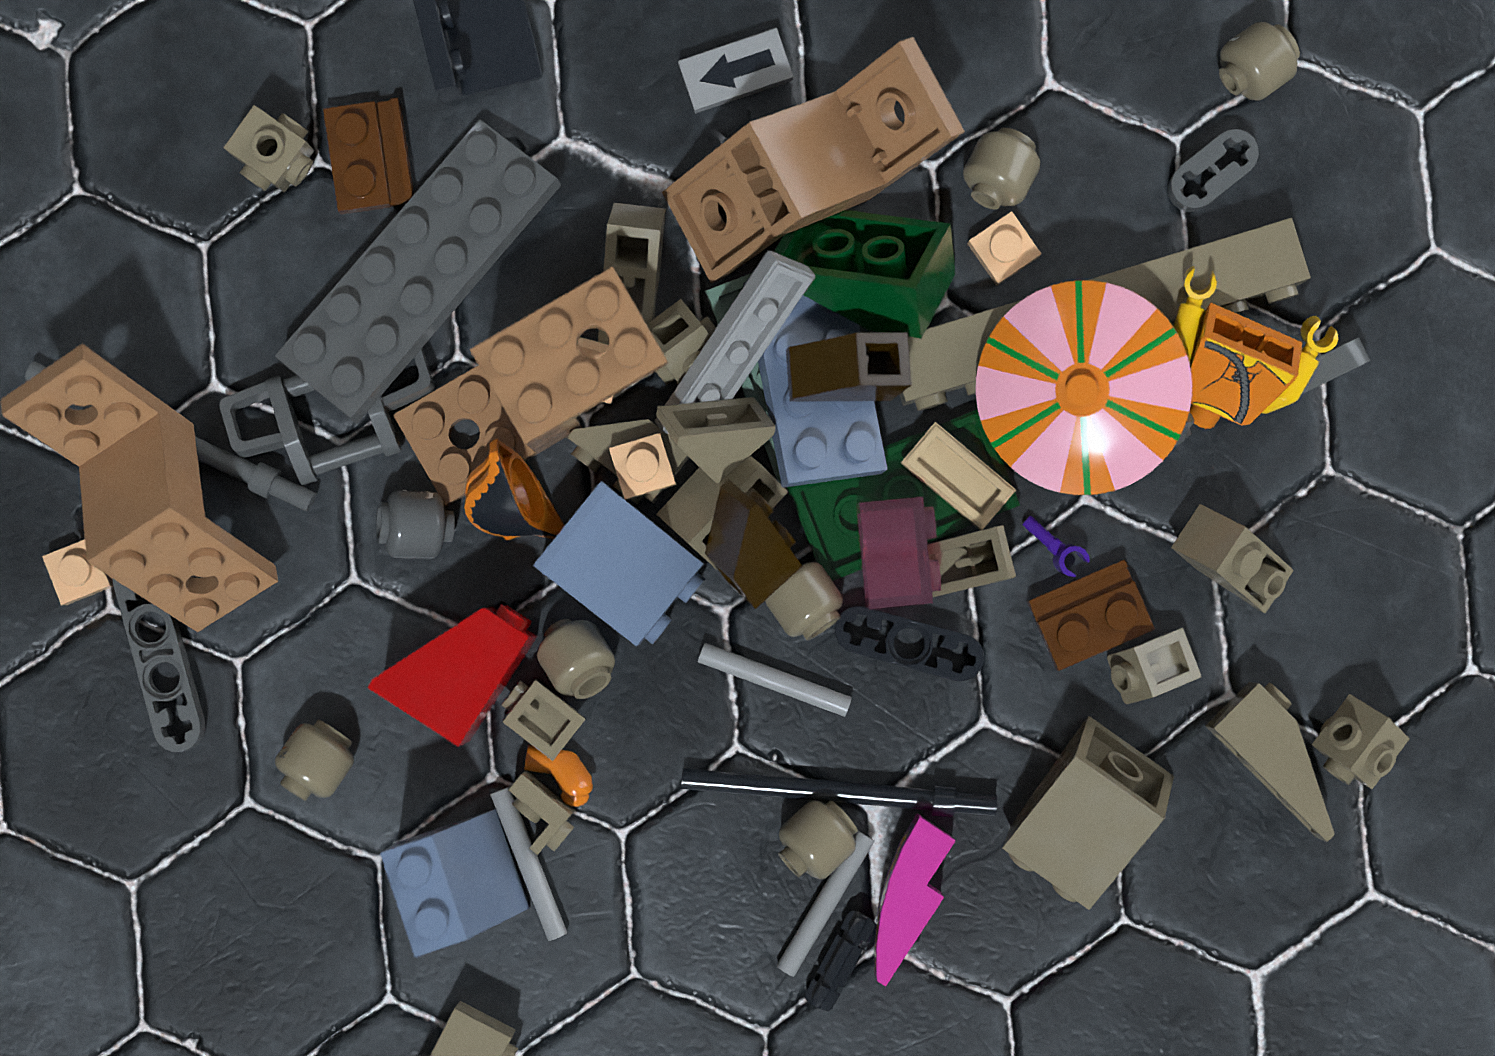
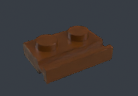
M391 98L389 101L383 102L371 101L323 109L338 212L342 215L406 204L414 195L400 100L398 98Z
M1125 559L1027 601L1057 671L1155 630L1135 581L1132 580Z

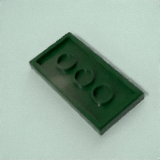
M978 410L940 425L1012 486L1001 457L990 443L984 431ZM928 430L883 447L888 470L882 474L786 487L815 560L822 565L832 581L973 525L901 464L903 459ZM1015 492L996 515L1020 506Z

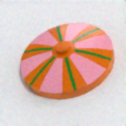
M1075 280L1054 284L1034 292L1012 307L1002 317L988 337L981 353L976 375V402L980 421L990 443L999 456L1013 470L1032 483L1052 491L1071 495H1094L1115 491L1129 486L1153 471L1167 457L1180 438L1188 418L1192 398V378L1188 356L1181 338L1168 318L1155 305L1136 292L1116 284L1096 280Z

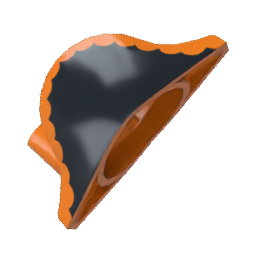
M498 439L490 442L489 455L482 464L470 473L466 481L464 508L469 521L479 530L494 536H502L506 540L519 536H539L555 539L564 528V524L535 474L523 458Z

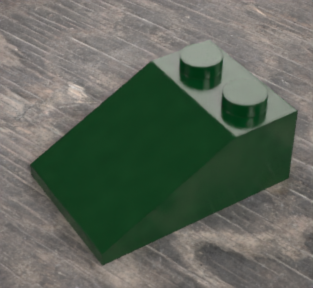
M844 210L785 234L774 253L808 266L814 273L815 278L803 294L807 298L871 332L907 333L908 337L922 339L955 276L950 223Z

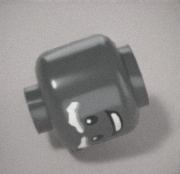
M394 490L389 495L387 502H379L376 541L377 544L385 545V549L391 557L434 559L440 553L443 542H452L455 527L454 512L445 510L443 499L436 492Z

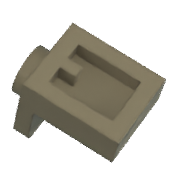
M1183 628L1170 631L1134 647L1107 656L1111 668L1112 682L1120 692L1125 704L1153 698L1202 677Z
M536 677L528 686L520 680L501 704V706L508 710L502 722L552 761L585 721L583 715L545 687L544 683Z
M526 770L508 790L517 797L512 804L532 822L537 823L542 818L549 824L529 849L536 855L546 845L555 851L574 828L567 819L575 809L564 803L557 794Z

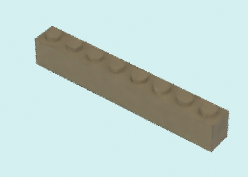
M1289 218L1089 280L1109 282L1136 292L1155 305L1174 325L1180 303L1186 304L1188 293L1185 290L1183 280L1186 271L1191 266L1195 267L1190 281V286L1193 289L1203 290L1208 287L1212 271L1217 281L1216 290L1209 298L1203 299L1201 308L1206 310L1211 302L1236 314L1249 310L1246 301L1266 296L1268 304H1272L1299 295L1296 286L1304 283L1311 277L1293 220ZM1020 301L928 328L922 339L908 337L912 386L900 394L903 406L915 402L917 411L932 408L948 402L945 393L964 387L968 396L976 394L977 368L986 341L1002 317Z

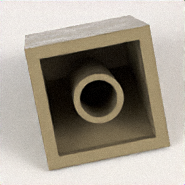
M1088 716L1011 824L1002 849L1009 853L1010 858L1020 868L1026 871H1035L1052 883L1053 888L1061 897L1070 902H1078L1090 910L1164 820L1174 776Z

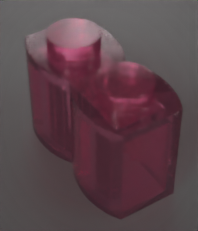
M923 497L856 503L866 608L877 609L933 603L932 592L941 591L938 559L929 560L927 539L936 538V522L933 507H924Z

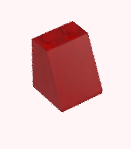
M501 604L498 610L483 607L373 678L367 688L450 742L461 746L471 741L538 637L528 630L533 621L508 605L504 606Z

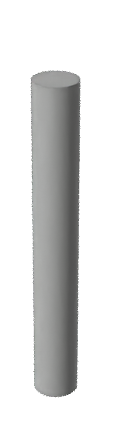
M704 643L698 662L844 717L852 700V697L708 643Z
M509 786L490 795L548 941L566 935L568 932L539 859L529 849L532 846V842L520 812L512 804L515 799L513 794L508 791L510 789Z
M857 831L853 836L856 843L854 853L830 874L776 965L790 976L794 977L875 842L860 831Z

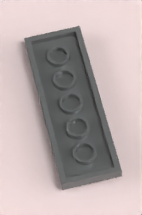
M479 119L278 351L275 357L357 424L559 189L561 184L558 179Z

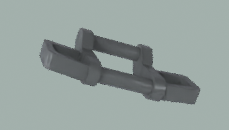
M423 347L414 357L419 372L418 381L383 397L382 394L368 410L376 433L310 455L303 439L291 398L314 391V389L297 375L284 379L280 374L266 379V382L227 396L220 401L219 406L232 449L240 457L244 458L285 448L302 486L318 481L317 475L383 452L386 457L402 452L389 412L423 398L434 391V382ZM270 398L280 433L242 441L236 413L241 408Z

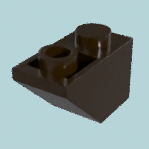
M852 333L790 346L786 349L790 402L892 401L912 386L907 333Z
M728 479L720 488L705 555L724 580L756 609L794 575L802 565L790 550L796 543L793 537L778 521L773 520L770 522L767 518L773 513V509L766 500L753 488L744 493Z

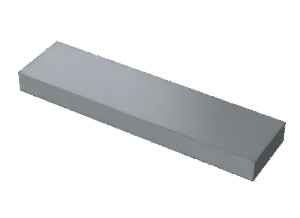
M768 250L665 406L733 399L815 278L810 268ZM657 417L655 423L661 432L669 434Z

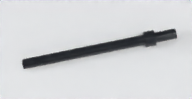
M683 768L681 789L826 802L830 800L838 803L931 810L932 816L953 818L954 813L996 816L997 795L956 792V786L934 784V789H921Z

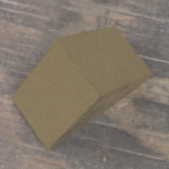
M754 397L658 406L656 416L676 445L717 484L774 435L776 425Z
M1003 525L918 547L931 598L1016 577Z

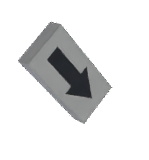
M777 28L678 61L695 114L793 81V74Z

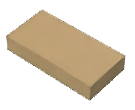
M936 422L901 462L904 467L980 531L985 528L1016 491L1015 488Z

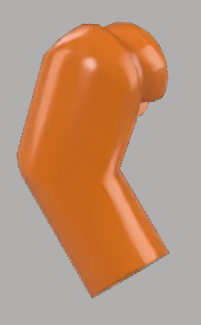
M528 745L525 770L552 774L563 791L561 799L564 803L572 807L584 805L589 799V793L593 789L591 775L578 755L572 751L561 750L552 761L533 745Z

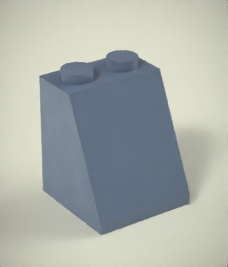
M602 481L533 565L635 646H639L644 639L654 644L672 621L665 614L677 598L687 603L705 580L698 573L704 566L700 560Z
M496 809L399 841L380 853L415 957L467 940L530 908Z

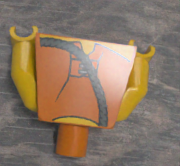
M1191 266L1186 271L1183 280L1185 290L1188 293L1186 304L1180 303L1173 327L1183 342L1190 364L1192 398L1189 413L1192 414L1195 420L1194 424L1201 428L1210 429L1216 425L1220 417H1223L1241 426L1250 425L1261 413L1268 414L1295 403L1300 398L1319 364L1316 360L1319 353H1326L1336 346L1338 342L1336 329L1330 326L1322 339L1313 341V334L1318 329L1321 320L1317 316L1307 318L1301 327V337L1306 342L1302 349L1303 342L1211 302L1207 309L1204 310L1201 308L1203 299L1209 298L1214 293L1217 281L1212 271L1208 287L1203 290L1193 289L1190 286V281L1195 267Z

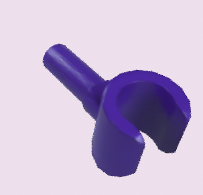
M1032 516L1022 524L1053 554V565L1060 573L1076 577L1072 571L1065 567L1064 563L1066 555L1070 552L1075 551L1078 557L1089 563V555L1085 549L1073 544H1064Z

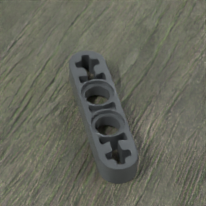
M112 578L153 734L158 744L165 750L171 752L188 751L196 747L203 740L206 727L178 620L154 604H143L133 610L131 601L142 600V597ZM149 612L160 614L166 623L164 636L156 642L146 641L139 632L140 619ZM163 662L173 664L180 675L178 686L169 693L159 691L152 681L154 669ZM185 695L187 704L176 705L181 721H191L192 730L185 733L186 742L181 743L178 736H169L167 732V726L175 723L172 707L161 711L159 701L176 700Z

